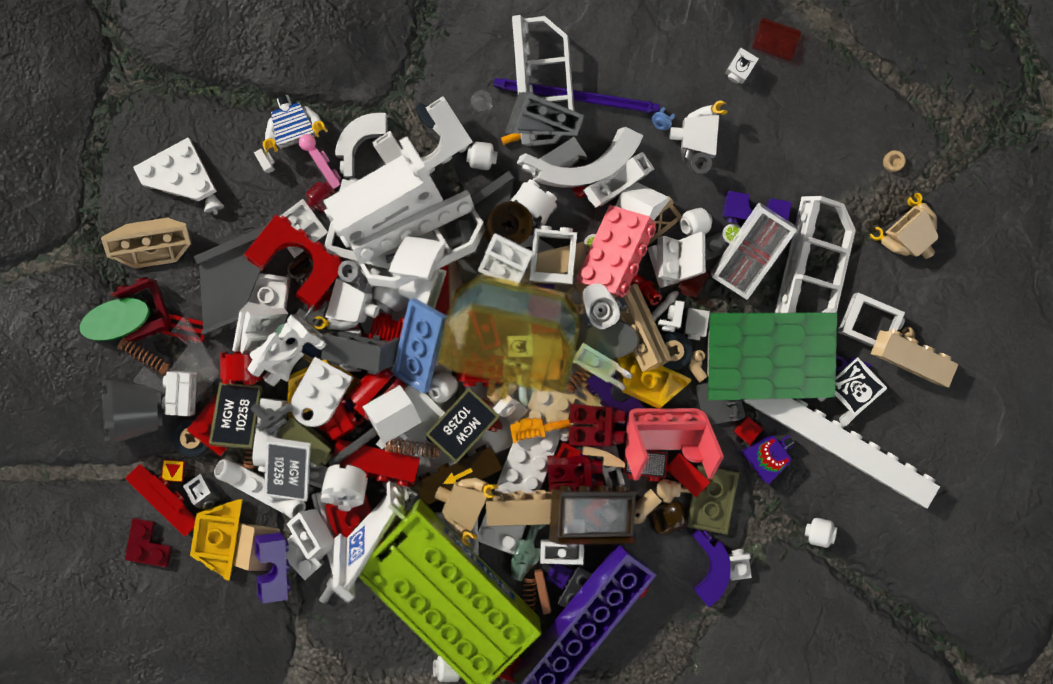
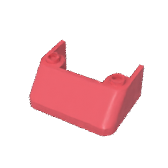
M696 408L632 409L627 417L625 455L634 480H639L649 459L646 450H682L685 458L689 461L702 462L708 479H713L724 455L705 412Z

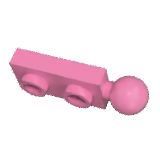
M310 134L301 136L299 146L304 151L310 153V156L333 189L340 186L339 180H341V177L335 168L331 170L327 165L330 161L324 151L319 152L316 149L315 138Z

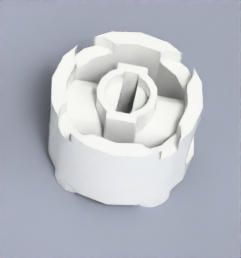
M529 180L521 185L519 191L510 201L519 202L524 205L532 215L533 226L538 223L539 228L540 225L544 226L549 216L556 210L557 204L555 201L557 198L551 192L547 191L545 193L541 190L535 181Z

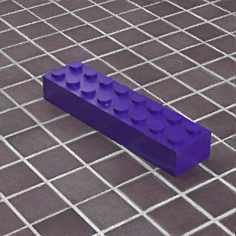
M617 544L513 671L511 676L515 683L569 684L657 574L647 563L622 545Z

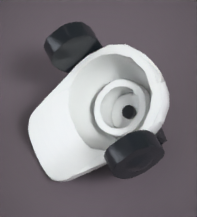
M594 283L587 286L583 292L586 313L580 317L586 329L591 328L592 324L598 329H606L616 324L619 320L620 311L624 312L628 310V307L622 296L614 299L604 285Z

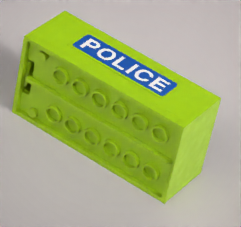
M421 499L405 513L403 520L399 518L384 533L358 575L467 684H490L541 634L540 617L469 546L464 545L462 539Z

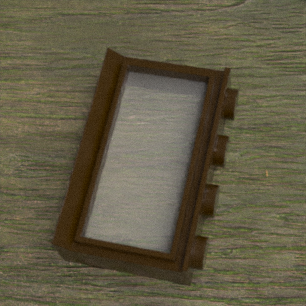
M562 485L560 489H552L549 541L559 545L636 543L634 539V518L637 492L629 490V486H617V489H611V486H598V489H592V486L582 485L579 486V489H573V486Z

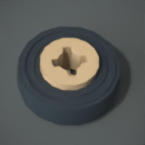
M669 332L661 336L672 358L671 361L662 366L671 370L684 367L692 356V345L689 339L677 332Z
M195 419L182 421L173 433L175 448L185 456L195 457L203 454L208 449L207 446L187 432L188 427Z

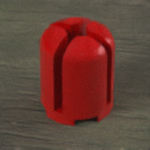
M386 368L378 374L367 373L344 399L347 401L350 398L353 401L351 404L354 405V409L365 419L369 420L363 409L364 405L399 385L405 391V386L398 377H392L393 373Z

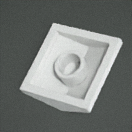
M637 182L621 192L615 207L649 216L654 221L670 198Z
M400 385L363 406L364 411L384 444L421 423L413 403Z

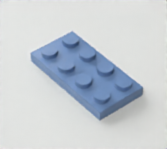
M413 298L409 299L392 373L424 394L430 389L447 316L420 300Z

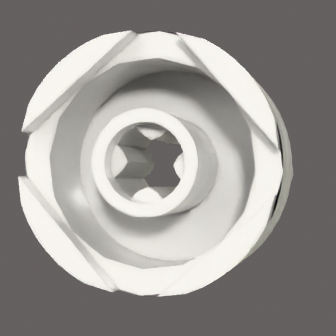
M332 465L326 469L321 501L336 505L342 511H350L351 507L362 505L368 480L366 473L350 465H347L346 469L339 468L340 465Z

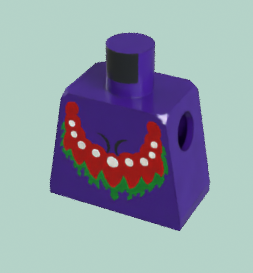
M771 435L744 448L741 452L763 482L769 484L791 462L787 451L794 447L795 443L789 435L779 442L775 436Z

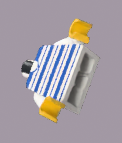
M283 95L277 98L280 109L271 112L272 117L268 120L263 147L266 153H268L269 148H274V151L277 152V146L282 149L299 143V139L305 134L319 137L318 132L320 130H324L326 133L328 130L319 115L308 106H302L300 103L291 104L289 95Z

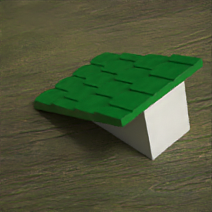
M837 312L710 313L707 363L708 400L835 397Z

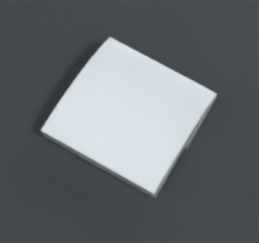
M304 199L279 216L288 218L292 222L291 226L295 229L304 230L310 236L309 239L314 243L328 233ZM286 247L294 258L304 251L298 247Z
M494 233L478 271L516 290L534 252Z
M407 236L399 246L389 272L393 275L431 281L436 263H441L446 243Z
M286 309L247 311L241 334V353L248 354L262 346L269 335L274 333L280 324L285 323L288 315Z

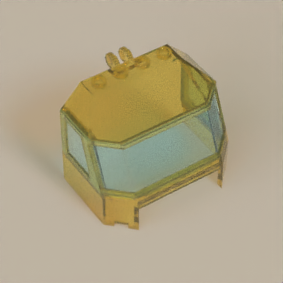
M480 272L459 285L455 290L445 320L437 363L456 372L490 379L487 393L489 397H492L494 394L495 381L504 382L500 394L503 400H506L509 384L540 391H566L575 355L582 313L573 302L567 290L565 292L485 275Z

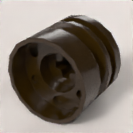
M502 202L485 217L484 226L486 230L484 237L490 244L494 233L520 245L532 233V215L519 202ZM505 223L508 224L507 228L509 229L506 232L504 231V226H502Z

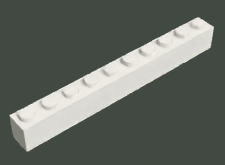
M798 398L796 401L793 399H742L745 403L921 507L928 509L940 486L935 484L936 480L927 474L921 476L916 473L918 469L908 463L904 466L898 462L899 458L889 452L887 455L880 451L881 447L871 441L867 444L861 440L863 436L854 431H851V433L845 431L843 424L835 420L833 422L825 419L826 414L817 409L814 412L807 408L808 404Z

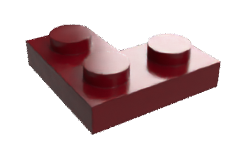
M132 518L125 560L168 567L172 545L151 542L155 521Z

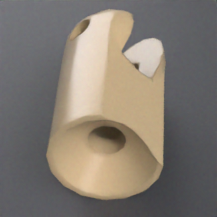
M651 489L635 503V514L639 513V516H635L634 524L644 522L646 516L662 502Z

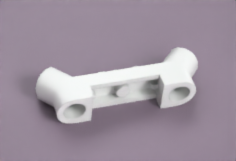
M222 459L215 467V478L275 508L290 519H293L299 512H303L306 509L304 501L265 496V478L243 467L241 463Z

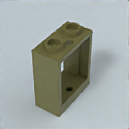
M290 417L278 432V435L285 440L311 443L310 461L316 466L329 464L328 461L333 457L335 446L311 426L301 424L295 417Z

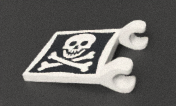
M858 357L835 378V396L849 409L839 418L840 423L847 426L862 410L887 389ZM818 398V400L821 401V402L826 399V398Z

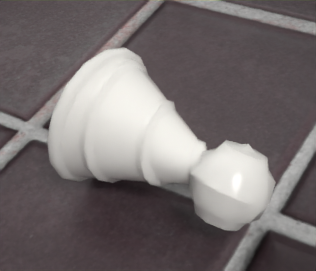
M212 194L206 197L204 212H213L214 215H217V210L224 208V205L217 199L216 195Z

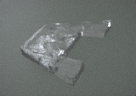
M182 317L171 332L188 347L169 371L197 372L196 405L220 375V369L186 317ZM144 366L133 380L137 384L155 388L156 391L166 394V388L163 387V378L147 366Z

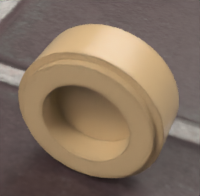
M897 150L887 153L883 159V165L889 172L901 170L906 163L903 153Z

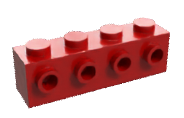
M337 439L333 457L352 442ZM363 445L338 465H340L339 468L345 469L347 465L357 467L366 473V478L373 477L376 478L377 482L384 484L391 481L397 483L401 488L408 489L409 486H415L420 458L386 452L382 449Z

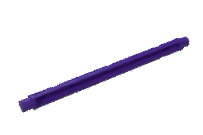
M506 78L494 79L493 87L518 92L517 81ZM529 83V85L532 84L533 94L548 97L568 95L565 88ZM573 90L574 101L642 111L648 114L650 112H659L660 104L652 103V101L647 102Z

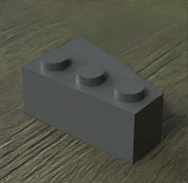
M519 92L505 133L577 136L584 115L531 93Z
M332 330L323 334L326 346L322 349L321 359L328 360L330 364H345L350 369L362 368L366 369L368 373L378 374L380 371L394 365L400 338L393 337V340L385 341L380 340L378 335H373V339L361 337L360 333Z

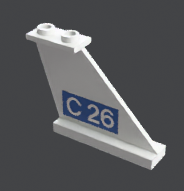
M391 481L387 483V495L347 538L341 533L334 538L332 590L347 602L355 597V580L394 517L397 515L402 520L405 518V492L400 486H395Z

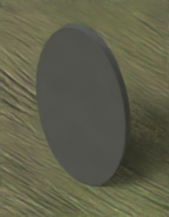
M578 319L569 324L564 333L565 341L576 352L584 343L610 359L630 354L639 344L637 332L621 320H618L616 324L606 329H598L593 324L591 328L586 329L582 319Z

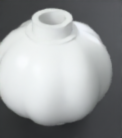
M374 286L371 291L373 294L372 299L376 302L374 305L379 306V310L386 314H389L390 311L396 313L403 310L408 305L409 299L399 293V288Z

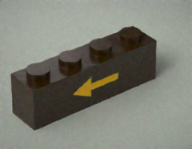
M484 444L475 449V454L468 456L466 453L457 463L449 465L447 462L437 467L438 472L430 474L428 471L418 476L419 481L415 485L423 502L429 505L438 501L434 497L439 486L451 491L455 482L470 478L481 480L502 470L503 467L493 446L487 447Z

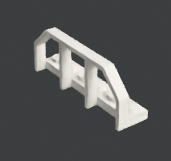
M521 15L512 16L518 94L519 92L533 94L532 84L529 85V76L532 75L531 66L565 63L568 95L542 98L551 102L568 101V108L574 111L569 36L545 16L523 18ZM545 22L563 37L565 57L527 61V55H530L529 42H526L525 35L529 31L528 24ZM521 134V141L527 147L556 144L563 135H555L552 139L536 140V134Z
M465 190L351 244V247L370 285L399 288L416 280V278L371 275L364 262L396 247L399 248L407 236L417 238L432 231L438 241L446 243L445 254H443L441 263H436L435 271L474 252L486 229L482 219L475 211L469 192ZM470 213L477 223L470 241L451 250L437 228Z
M822 196L802 197L795 224L797 231L792 237L775 313H796L802 280L832 289L828 308L822 312H837L856 229L843 203ZM820 203L835 207L845 229L842 247L812 238L817 215L820 210ZM811 244L840 253L833 284L804 275Z

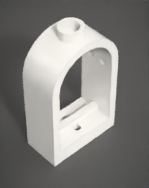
M261 398L260 407L263 410L271 408L275 411L287 404L288 401ZM287 414L284 415V417H282L280 420H282L283 418H286L287 420ZM283 426L278 428L271 436L265 429L259 432L256 428L253 446V465L259 466L258 471L265 472L267 438L283 439L278 435Z

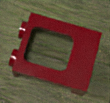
M142 277L137 279L135 284L130 286L129 284L122 285L117 288L116 292L111 293V297H117L118 299L130 298L132 294L149 288L157 308L155 316L148 318L140 328L125 336L126 341L137 342L173 327L157 280Z

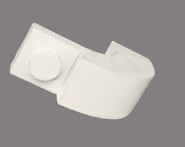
M386 113L363 115L347 125L341 133L336 145L335 156L338 159H344V161H340V173L344 174L346 179H349V177L355 178V153L358 146L367 139L380 138L388 132V116Z
M641 152L628 160L610 176L588 186L584 192L595 208L602 206L620 195L625 189L640 181L652 172L654 167L645 154Z

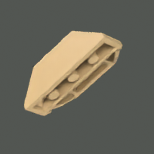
M170 218L125 224L101 238L107 258L115 259L133 268L177 262L191 245L186 224Z

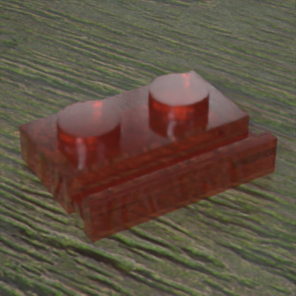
M762 18L751 48L791 61L801 31Z

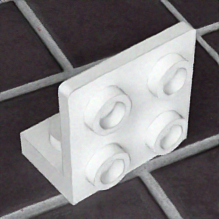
M699 232L681 240L666 236L658 237L657 278L678 283L705 273V233Z

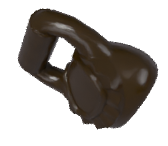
M301 253L287 265L289 277L298 284L299 288L306 282L314 268L309 254ZM307 259H309V265H306V267L303 268L300 272H298L297 274H294L292 272L302 263H304Z
M679 501L659 504L649 513L654 531L657 534L667 535L688 525L684 508ZM657 510L663 512L662 515H664L668 527L665 530L662 529Z

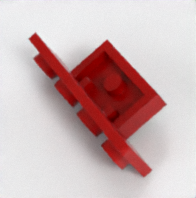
M141 464L125 477L126 481L184 537L194 529L196 517L182 503L185 499L177 491L172 493L167 488L170 485L164 478H157L155 475H152Z

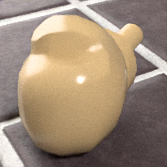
M662 479L657 484V496L663 499L664 503H671L674 497H680V492L691 493L685 487H681L680 482Z

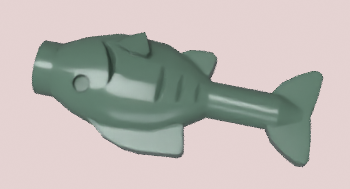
M547 524L529 525L530 529L526 540L519 539L518 547L512 555L511 578L522 581L530 569L537 564L541 549L534 546V540L538 530Z

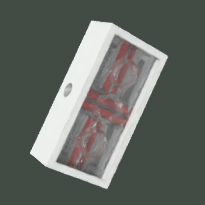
M759 202L711 270L712 278L748 300L796 233V227Z

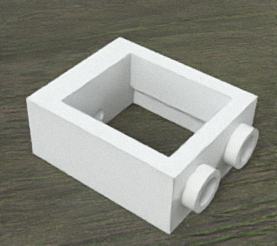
M540 225L539 229L534 228L532 248L534 253L531 259L529 281L572 285L577 232H573L572 228L564 227L560 228V231L551 230V226ZM539 237L571 239L567 275L536 272Z
M855 293L851 298L838 333L874 347L876 340L852 330L862 304H868L894 315L895 317L890 329L896 331L901 330L904 325L905 318L903 316L905 312L863 294Z

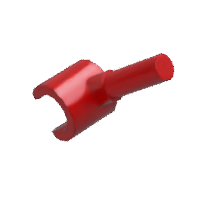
M584 185L571 187L577 198H582L586 195L584 192L586 187Z

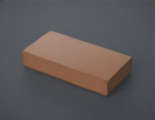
M537 569L534 570L543 615L551 613V606L543 570Z

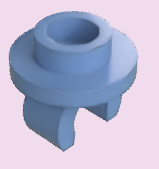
M664 107L652 116V122L657 129L666 131L672 126V120L675 115L673 113L670 117L664 113L666 108Z

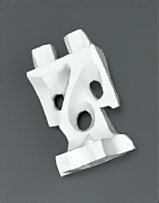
M296 314L290 315L287 323L280 324L275 332L269 335L262 346L250 353L253 361L250 363L248 370L256 377H259L264 370H267L268 372L263 378L272 386H275L280 379L287 382L293 366L304 355L301 351L306 342H310L320 350L326 346V342L322 338L323 334L302 317ZM295 338L293 344L286 345L287 339Z

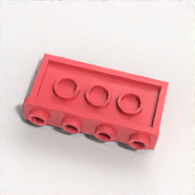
M609 205L575 281L585 286L594 283L602 284L610 294L615 295L617 298L620 296L624 298L630 290L633 276L638 272L639 263L647 252V245L655 234V222L649 216Z

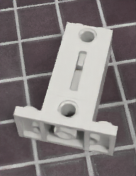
M408 137L400 140L404 148L400 150L402 156L324 200L328 208L324 211L329 220L332 221L335 232L341 238L346 248L351 247V244L443 201Z

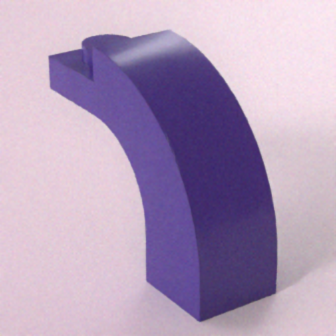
M697 529L691 535L708 554L710 568L706 577L693 589L705 604L710 607L723 595L727 588L731 571L730 560L726 549L719 540L711 544L713 539L706 531L702 533Z

